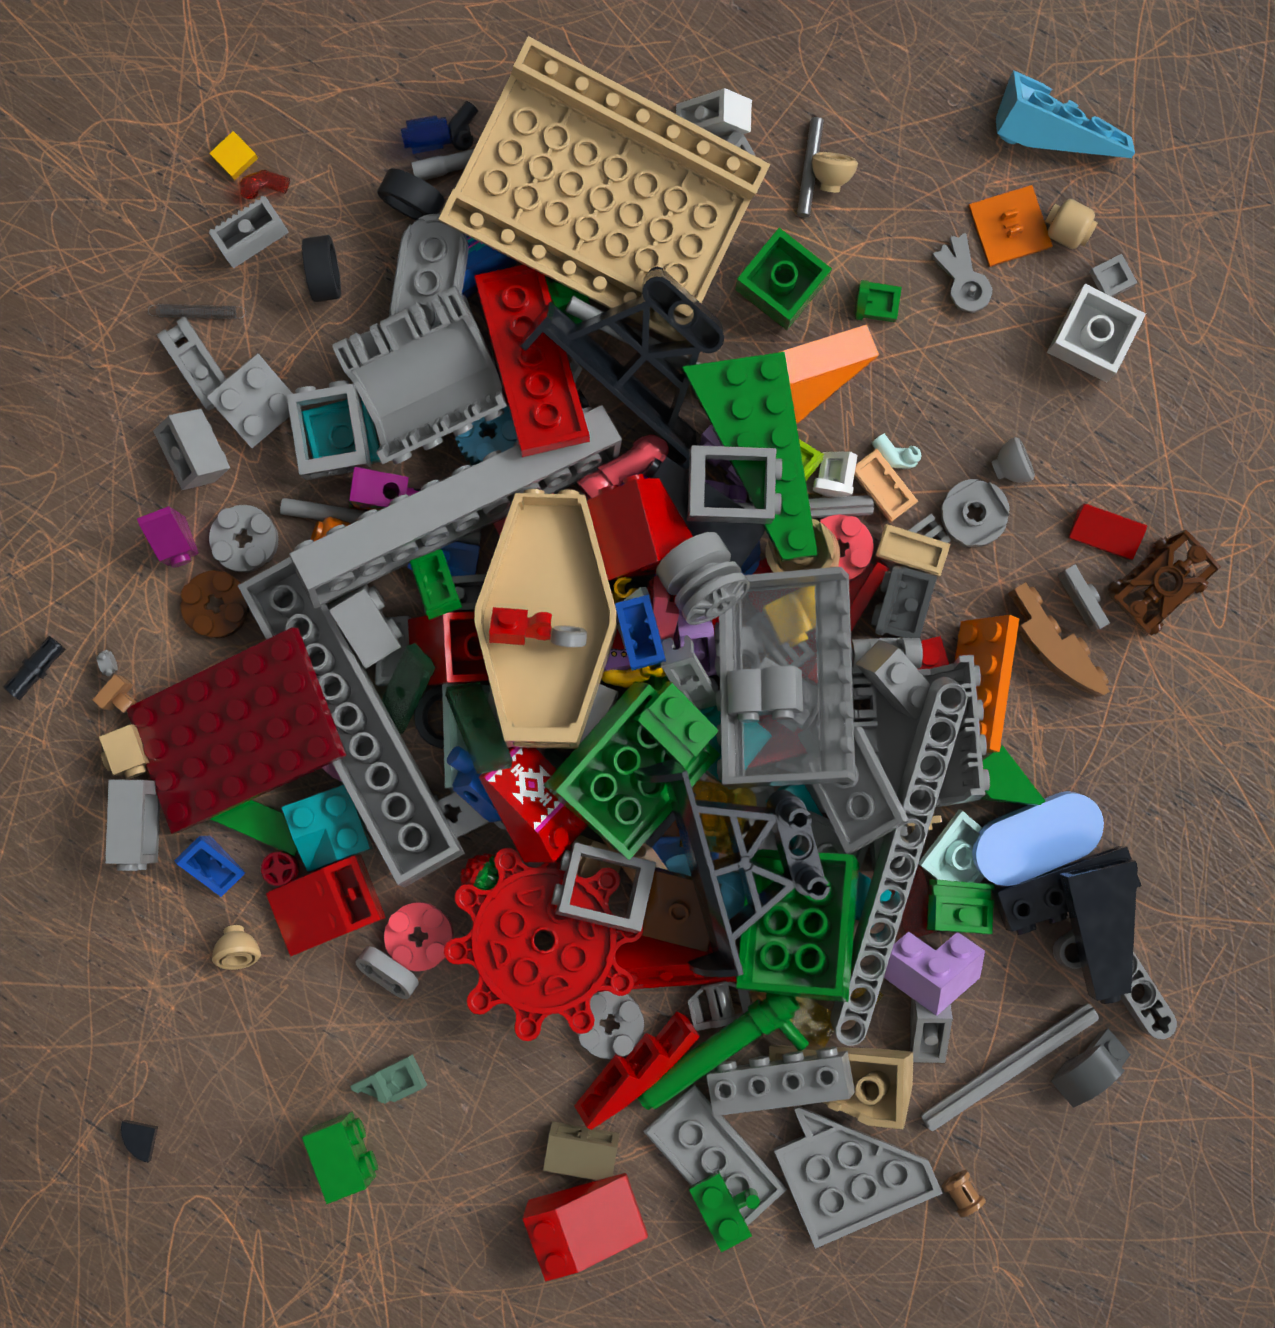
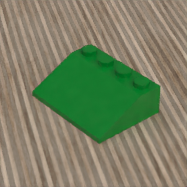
M634 682L579 744L578 749H575L543 785L567 809L628 860L634 856L673 810L665 782H641L635 779L634 776L635 770L672 759L633 719L645 709L644 706L657 693L651 685L641 682ZM709 743L696 757L693 756L688 762L689 765L684 768L688 772L691 787L696 784L721 755Z
M758 849L752 857V860L783 872L778 850ZM818 852L824 878L829 882L826 885L830 886V891L826 898L815 900L810 896L800 894L794 888L741 934L739 959L744 974L737 976V989L815 1000L848 1002L860 864L854 855ZM752 872L757 892L760 894L773 880ZM745 895L744 907L748 904L747 899H746V895Z

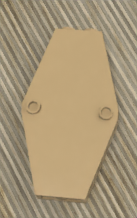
M539 489L524 490V493H515L475 606L474 622L507 747L578 749L617 634V612L586 496L580 495L575 490H561L558 494H544V491ZM493 607L528 610V617H532L538 612L551 613L552 629L555 626L583 628L587 631L586 645L583 647H564L551 643V640L542 641L527 637L525 645L489 643Z

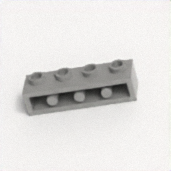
M826 1047L816 1050L817 1055L804 1057L802 1051L783 1054V1060L770 1061L769 1056H760L749 1059V1064L737 1066L735 1060L724 1061L706 1075L713 1116L850 1099L855 1090L848 1051L838 1052L837 1047Z

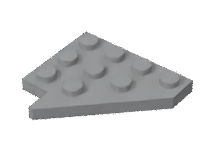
M796 1106L793 1109L805 1135L774 1148L776 1157L815 1249L943 1194L927 1158L800 1106Z

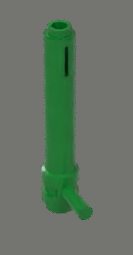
M766 993L765 999H757L748 1006V1011L681 1057L654 1085L641 1094L638 1099L642 1106L647 1110L659 1108L763 1034L769 1035L777 1028L780 1029L798 1051L804 1050L809 1042L790 1021L795 1016V1012L800 1009L796 997Z

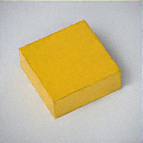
M234 131L209 153L234 181L258 159L256 153Z

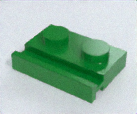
M666 682L644 706L645 709L633 718L683 768L689 765L688 762L693 756L696 757L719 731L672 682Z
M929 880V885H932V895H929L927 930L978 934L993 933L994 900H991V890H994V884Z

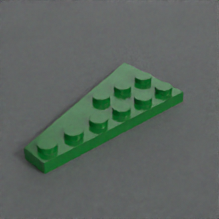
M785 352L682 366V371L687 381L689 380L700 406L704 409L713 426V431L721 446L776 448V459H782L781 480H776L775 493L781 494L780 515L775 514V519L771 524H763L781 561L816 557L818 555ZM729 460L755 509H764L765 461Z

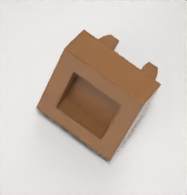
M116 674L92 699L102 709L112 711L116 706L123 713L127 712L126 710L131 705L137 703L127 694L134 685L124 676Z

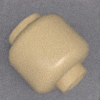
M1067 199L1062 206L1055 204L1045 222L1050 224L1048 236L1069 249H1076L1079 245L1085 247L1098 222L1094 221V210L1074 199Z

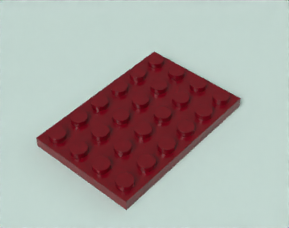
M291 627L131 705L126 710L131 724L137 727L144 747V753L149 760L146 766L152 781H155L156 793L171 834L187 830L347 756L299 628Z

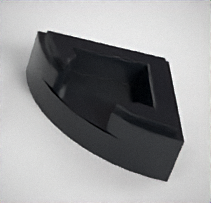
M129 1120L122 1121L121 1136L128 1151L137 1159L147 1163L150 1162L158 1126Z

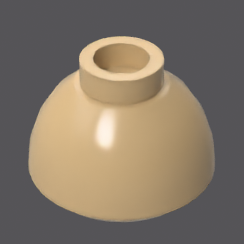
M818 152L812 156V169L815 177L821 183L820 189L827 192H840L841 186L853 177L858 166L855 158L843 154Z
M240 925L226 927L223 930L224 935L218 939L212 953V962L216 966L227 970L249 967L261 957L260 948L256 940L251 935L245 933L244 927Z

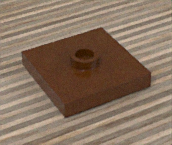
M655 867L643 920L642 936L704 952L709 950L710 940L692 876Z

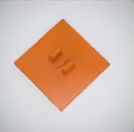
M1032 185L969 204V209L989 267L1053 247Z

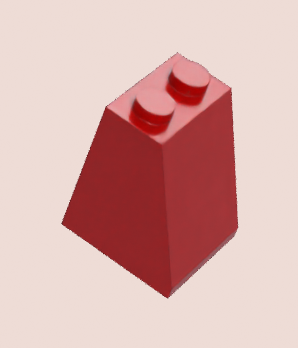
M643 474L632 475L623 479L624 485L603 487L598 490V496L587 500L608 580H617L621 577L634 578L655 575L661 560L672 549L693 537L659 478L644 479Z
M449 612L430 620L428 616L408 619L412 687L489 681L474 622L475 612Z

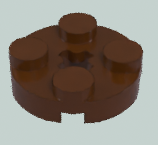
M216 570L206 571L195 576L181 591L180 608L186 624L196 633L216 639L225 638L236 633L244 624L243 621L250 609L238 587L242 582L227 572ZM212 596L224 601V604L219 606L220 612L216 614L212 609H207V604L210 603Z

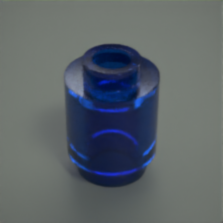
M437 115L407 120V128H401L405 149L411 148L413 154L444 149L443 145L451 144L446 117L438 118Z

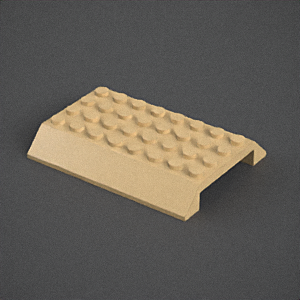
M528 36L513 65L511 75L438 221L610 309L642 296L643 279L651 268L657 266L667 271L668 274L702 303L751 199L756 195L770 164ZM685 304L677 306L674 310V314L679 318H687L693 312L692 308ZM650 307L649 329L674 342L686 340L683 335ZM643 310L627 318L643 325Z

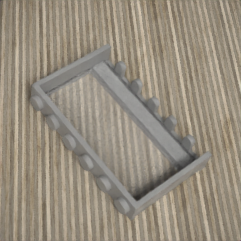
M842 567L745 575L750 582L748 592L734 607L720 615L719 622L715 623V638L717 643H720V656H717L715 660L716 674L720 677V690L716 692V706L718 711H721V725L717 726L719 731L716 734L717 742L722 748V759H719L717 762L719 780H722V785L730 789L856 782L849 574ZM779 666H796L802 670L803 712L793 714V719L773 720L772 715L759 716L758 722L742 723L738 722V717L728 714V671Z

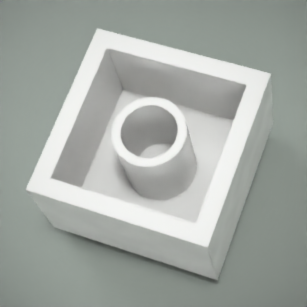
M1084 284L1076 294L1047 353L1108 382L1117 373L1146 314Z

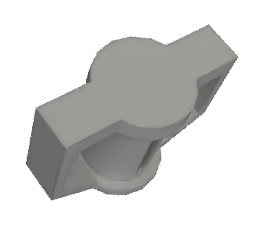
M722 981L703 984L688 1000L695 1030L727 1026L748 1011V1006L753 1003L750 991L738 989L743 1013L735 1014L729 986L736 988L737 982ZM703 990L706 991L712 1019L705 1021L698 996Z

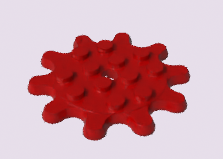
M503 848L497 852L494 859L495 867L499 874L498 883L490 890H481L468 884L459 887L455 893L456 905L471 916L473 927L468 935L448 941L444 947V956L451 964H470L478 971L479 981L477 986L467 996V1007L472 1013L481 1015L487 1013L497 1004L509 1005L514 1010L516 1016L514 1031L516 1036L523 1041L536 1039L541 1031L543 1020L551 1014L563 1016L575 1033H588L593 1028L595 1022L590 1008V1000L596 992L605 990L617 996H624L632 990L634 985L633 978L629 972L617 964L615 954L622 944L637 941L642 936L643 925L640 932L632 933L555 914L557 905H553L551 902L556 884L562 885L565 871L559 870L563 853L554 863L544 862L541 866L533 868L526 866L522 862L517 851L512 848ZM608 867L602 868L590 878H583L576 874L569 905L614 915L609 909L608 903L611 894L620 885L619 874L613 868ZM539 931H547L553 937V945L547 951L539 950L534 944V936Z

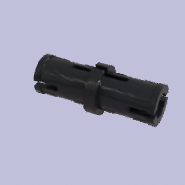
M48 636L29 658H24L22 661L23 665L3 687L12 696L21 700L34 683L40 678L44 679L47 675L46 671L66 649L54 638Z

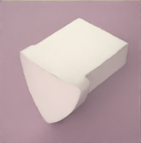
M823 452L824 456L820 465L819 477L814 479L813 491L826 497L851 496L854 489L852 485L858 455L852 452Z

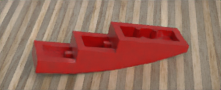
M676 1011L656 1037L646 1033L626 1058L615 1055L574 1105L588 1129H594L647 1091L696 1042L700 1036L685 1015Z

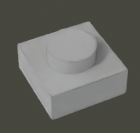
M1122 254L1092 268L1089 272L1099 291L1111 297L1137 284Z

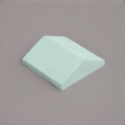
M959 809L918 864L935 880L980 883L984 876L980 874L974 864L972 849L974 842H977V838L980 835L978 833L982 827L964 811Z

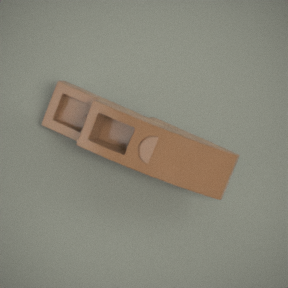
M1025 582L1008 593L1026 621L1018 626L1017 633L1045 666L1067 683L1090 695L1099 697L1110 692L1106 686L1109 683L1106 674L1099 666L1095 667L1088 657L1091 652L1086 642L1081 637L1076 638L1074 633L1063 639L1060 638L1059 633H1061V629L1057 621L1051 615L1047 617L1040 606L1043 604V600L1033 586L1029 588Z

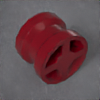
M273 852L263 860L261 874L268 884L283 886L297 878L299 862L295 856L287 852Z

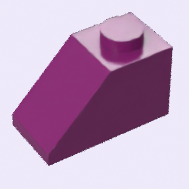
M170 506L137 518L138 524L155 555L163 564L171 565L172 568L180 567L190 563V557L199 554L186 517Z

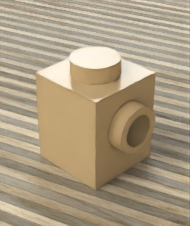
M130 724L99 737L104 752L101 753V758L107 771H112L113 775H125L126 779L134 778L146 772L144 767L149 763V760L144 753V747L136 725Z

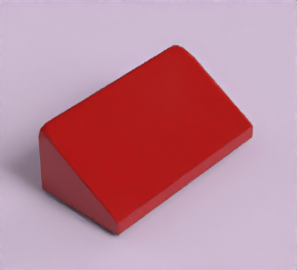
M1084 503L1078 508L1068 538L1132 561L1148 526Z

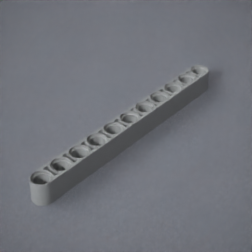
M949 677L937 678L929 687L897 793V797L909 819L907 823H914L915 829L910 835L901 836L900 830L905 825L903 824L884 836L853 940L848 1002L835 1001L832 1009L830 1022L838 1040L847 1046L859 1044L867 1034L967 705L968 696L966 690ZM948 688H954V698L948 703H941L942 692ZM944 722L945 729L943 733L936 737L931 736L930 730L935 723ZM927 756H934L935 762L930 769L921 770V761ZM919 789L925 790V795L920 802H910V797L914 791ZM895 857H905L901 867L896 869L890 868V863ZM885 890H895L893 898L888 901L880 900V896ZM875 923H885V927L881 932L877 934L870 933V929ZM865 956H875L874 962L870 965H860L861 960ZM855 989H866L861 997H850ZM848 1020L856 1021L851 1029H841L844 1022Z

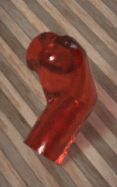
M260 170L242 178L240 181V186H242L240 194L246 199H255L258 196V190L263 188L286 194L290 185V178L267 170Z

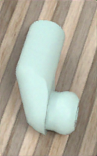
M885 433L871 443L875 449L879 450L892 468H913L918 464L922 456L916 446L895 448Z

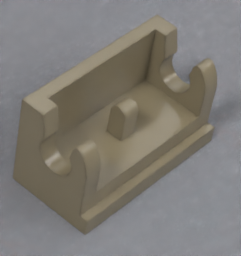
M552 1121L543 1171L592 1180L612 1177L620 1133L599 1129L591 1130L587 1127Z

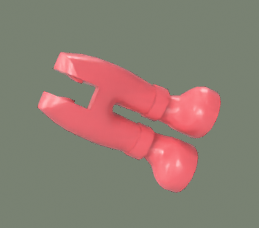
M653 434L641 437L633 443L634 446L630 450L606 464L603 463L597 467V471L578 480L577 484L588 499L598 496V490L610 485L620 486L624 478L644 472L654 458L660 460L663 454L667 456L669 453L667 442Z

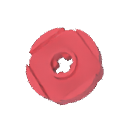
M838 514L822 519L820 522L835 535L837 540H841L842 544L847 543L849 545V549L845 550V556L840 557L838 567H842L849 574V582L855 580L869 566L873 555L874 545L869 530L854 516Z
M415 902L401 907L391 915L384 932V943L388 954L393 960L410 971H426L437 966L445 959L444 947L446 943L454 938L453 927L449 918L440 909L426 902ZM415 927H421L423 933H428V939L423 940L422 946H416V942L410 940V934L415 932Z

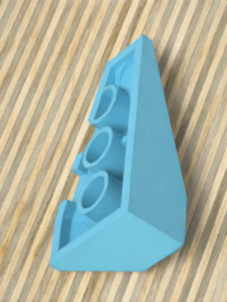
M1013 70L996 116L997 134L1005 142L1010 144L1019 143L1031 148L1124 158L1133 157L1135 149L1132 137L1099 117L1086 118L1085 114L1077 108L1078 104L1071 100L1063 104L1049 95L1052 91L1050 87Z

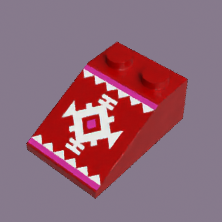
M509 747L479 776V779L523 861L554 863L583 832L587 825L543 786L557 769L536 748Z

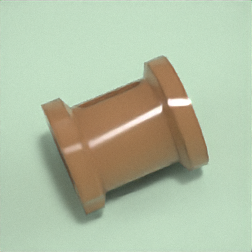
M967 1170L952 1175L941 1185L943 1191L949 1192L958 1206L957 1213L960 1217L973 1214L986 1203L984 1196L978 1195L969 1181L970 1174Z

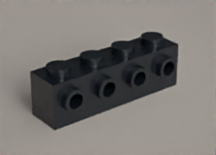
M1118 846L1058 867L1020 884L993 890L992 894L1005 930L1016 931L1017 935H1022L1036 930V923L1048 919L1049 923L1052 924L1069 918L1060 873L1123 858L1132 859L1128 847ZM1137 875V887H1140L1142 885Z

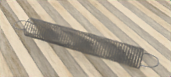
M164 304L152 305L158 307V316L160 307L161 317H174V306L170 304V316L169 304H165V316ZM176 305V306H175V317H176V313H177V317H179V307H180V317H181V313H182V317H183V316H184V307H185V305H184V306H183V305H181V306H180V305H179V306ZM186 305L185 317L187 308L188 318H206V308L207 318H211V308L212 318H216V308L217 318H221V308L222 318H226L225 306H221V308L220 306H216V308L211 306L210 308L209 305ZM226 306L228 319L237 318L235 308L237 306Z

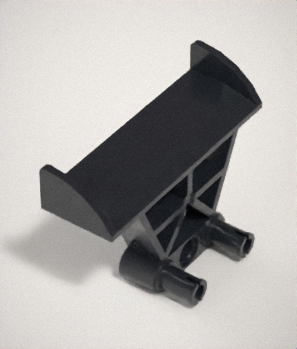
M658 266L651 268L645 275L642 284V296L578 324H575L550 301L525 334L520 347L526 351L539 335L544 332L676 448L679 454L675 462L688 469L691 446H701V435L679 416L690 382L689 380L687 381L684 373L681 374L664 358L688 355L685 366L696 365L700 352L710 354L718 351L724 343L723 327L719 319L668 274L667 271ZM685 304L690 306L693 312L687 318H679L674 314L675 308ZM650 307L687 340L649 345ZM643 310L642 338L621 319ZM608 325L638 352L623 366L594 341L588 333ZM646 360L678 387L671 408L633 375Z
M674 759L634 771L635 779L641 782H665L707 929L713 953L688 961L689 969L695 974L706 977L743 975L735 939L794 888L800 894L810 896L815 900H822L829 894L830 886L826 885L829 882L824 878V872L811 828L812 818L808 816L811 815L810 812L807 811L803 801L787 790H777L772 793L767 800L766 807L696 800L687 770ZM699 813L724 816L734 854L712 860ZM737 817L756 819L743 839ZM771 829L783 872L752 860V857ZM796 835H801L802 842L800 846L789 850L790 840ZM739 870L748 904L729 920L717 876ZM752 872L773 880L760 894L757 892Z

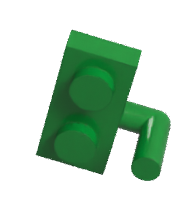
M719 1171L689 1187V1191L721 1253L752 1237V1233L739 1209L745 1206L750 1209H756L759 1206L760 1200L755 1189L748 1188L732 1197Z

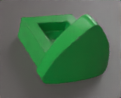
M861 280L855 300V319L863 320V318L896 322L902 287Z

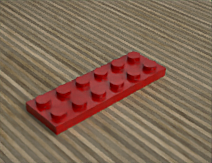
M526 265L475 275L476 287L522 457L590 442L589 431L566 352L544 332L539 335L526 351L520 347L522 339L533 322L551 301L545 276Z

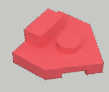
M656 575L648 581L647 590L651 598L661 639H673L679 617V608H677L674 602H670V594Z

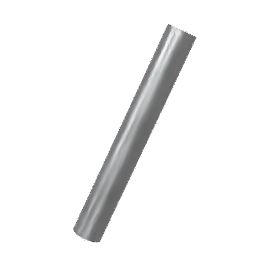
M819 117L811 118L797 210V216L804 218L810 217L816 177L812 169V156L820 150L824 122Z

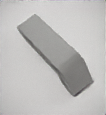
M1072 929L1055 942L1053 955L1059 964L1072 969L1081 968L1079 954L1072 961H1068L1064 955V950L1068 944H1076ZM1133 951L1131 991L1136 984L1141 983L1145 989V994L1138 1001L1132 999L1131 993L1121 995V1000L1144 1033L1157 1039L1169 1038L1177 1028L1175 1015ZM1149 1008L1153 1014L1162 1017L1158 1021L1160 1025L1158 1029L1152 1027V1025L1155 1023V1019L1153 1018L1151 1013L1145 1011V1009Z

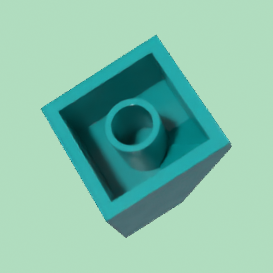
M344 785L282 807L292 839L308 872L373 849L364 821Z

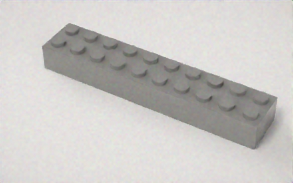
M603 405L594 409L592 407L582 409L590 435V442L522 457L517 441L514 443V447L504 452L497 450L489 453L483 458V462L472 467L465 465L456 469L451 477L441 482L433 480L426 483L418 493L411 496L405 494L393 499L389 504L390 506L378 512L376 509L369 510L359 516L358 521L348 526L344 524L335 526L326 533L327 536L319 540H306L298 544L294 549L295 551L289 554L295 572L314 609L409 564L410 560L434 552L507 517L515 493H524V490L539 489L544 491V494H555L577 483L582 477L594 473L598 470L597 467L603 463L606 464L618 458L622 439Z
M291 557L238 585L266 640L291 627L299 628L347 755L333 762V765L397 885L405 888L465 854L359 657L331 615L329 602L314 609L295 572Z

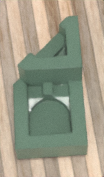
M412 1054L354 1083L350 1087L356 1093L363 1092L378 1098L377 1101L386 1104L389 1101L396 1102L427 1086V1083Z

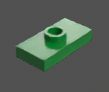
M442 549L409 561L429 620L462 608Z

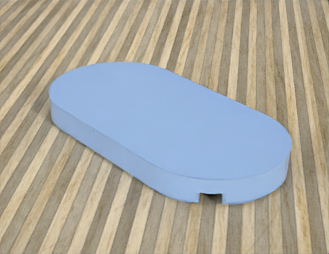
M1064 791L1045 798V802L1041 805H1028L998 817L984 825L978 833L980 835L977 838V842H974L972 849L974 864L980 874L992 883L1001 886H1013L1078 860L1092 852L1102 837L1104 822L1101 810L1093 800L1085 795Z

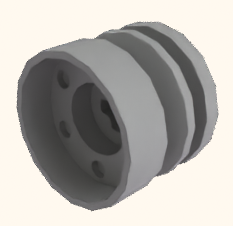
M716 532L702 533L682 542L661 560L656 569V575L667 592L671 595H676L675 605L682 611V616L690 625L702 624L724 614L746 595L750 587V582L741 573L739 565L736 562H729L731 553Z

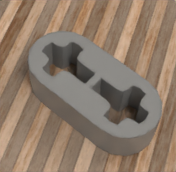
M367 946L356 960V965L362 973L399 998L408 999L419 985L418 979L412 972L374 947Z

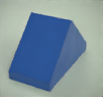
M649 594L615 603L631 670L666 662L662 639Z
M199 836L174 860L178 866L220 897L245 874L244 870L211 836Z

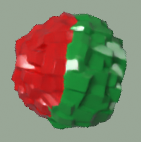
M485 853L468 859L466 867L460 872L461 886L470 884L481 890H490L495 887L499 879L494 863L496 855Z

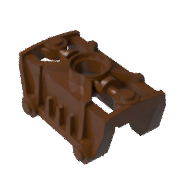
M1182 530L1168 538L1166 536L1159 538L1154 543L1155 546L1153 548L1155 550L1123 579H1115L1109 584L1108 590L1110 591L1109 596L1140 627L1146 636L1148 634L1156 635L1160 632L1164 625L1162 621L1193 592L1196 594L1203 592L1208 587L1209 582L1207 580L1221 568L1211 554L1187 530ZM1188 540L1191 547L1187 552V559L1185 561L1178 560L1173 564L1174 552ZM1204 560L1209 563V565L1191 578H1185L1191 572L1189 566L1193 563L1197 564ZM1166 572L1174 576L1176 585L1172 591H1164L1160 588L1158 579L1162 573ZM1149 586L1143 592L1145 597L1142 600H1136L1129 604L1122 600L1134 588ZM1161 600L1160 607L1143 622L1142 618L1147 612V605L1150 602L1156 604Z

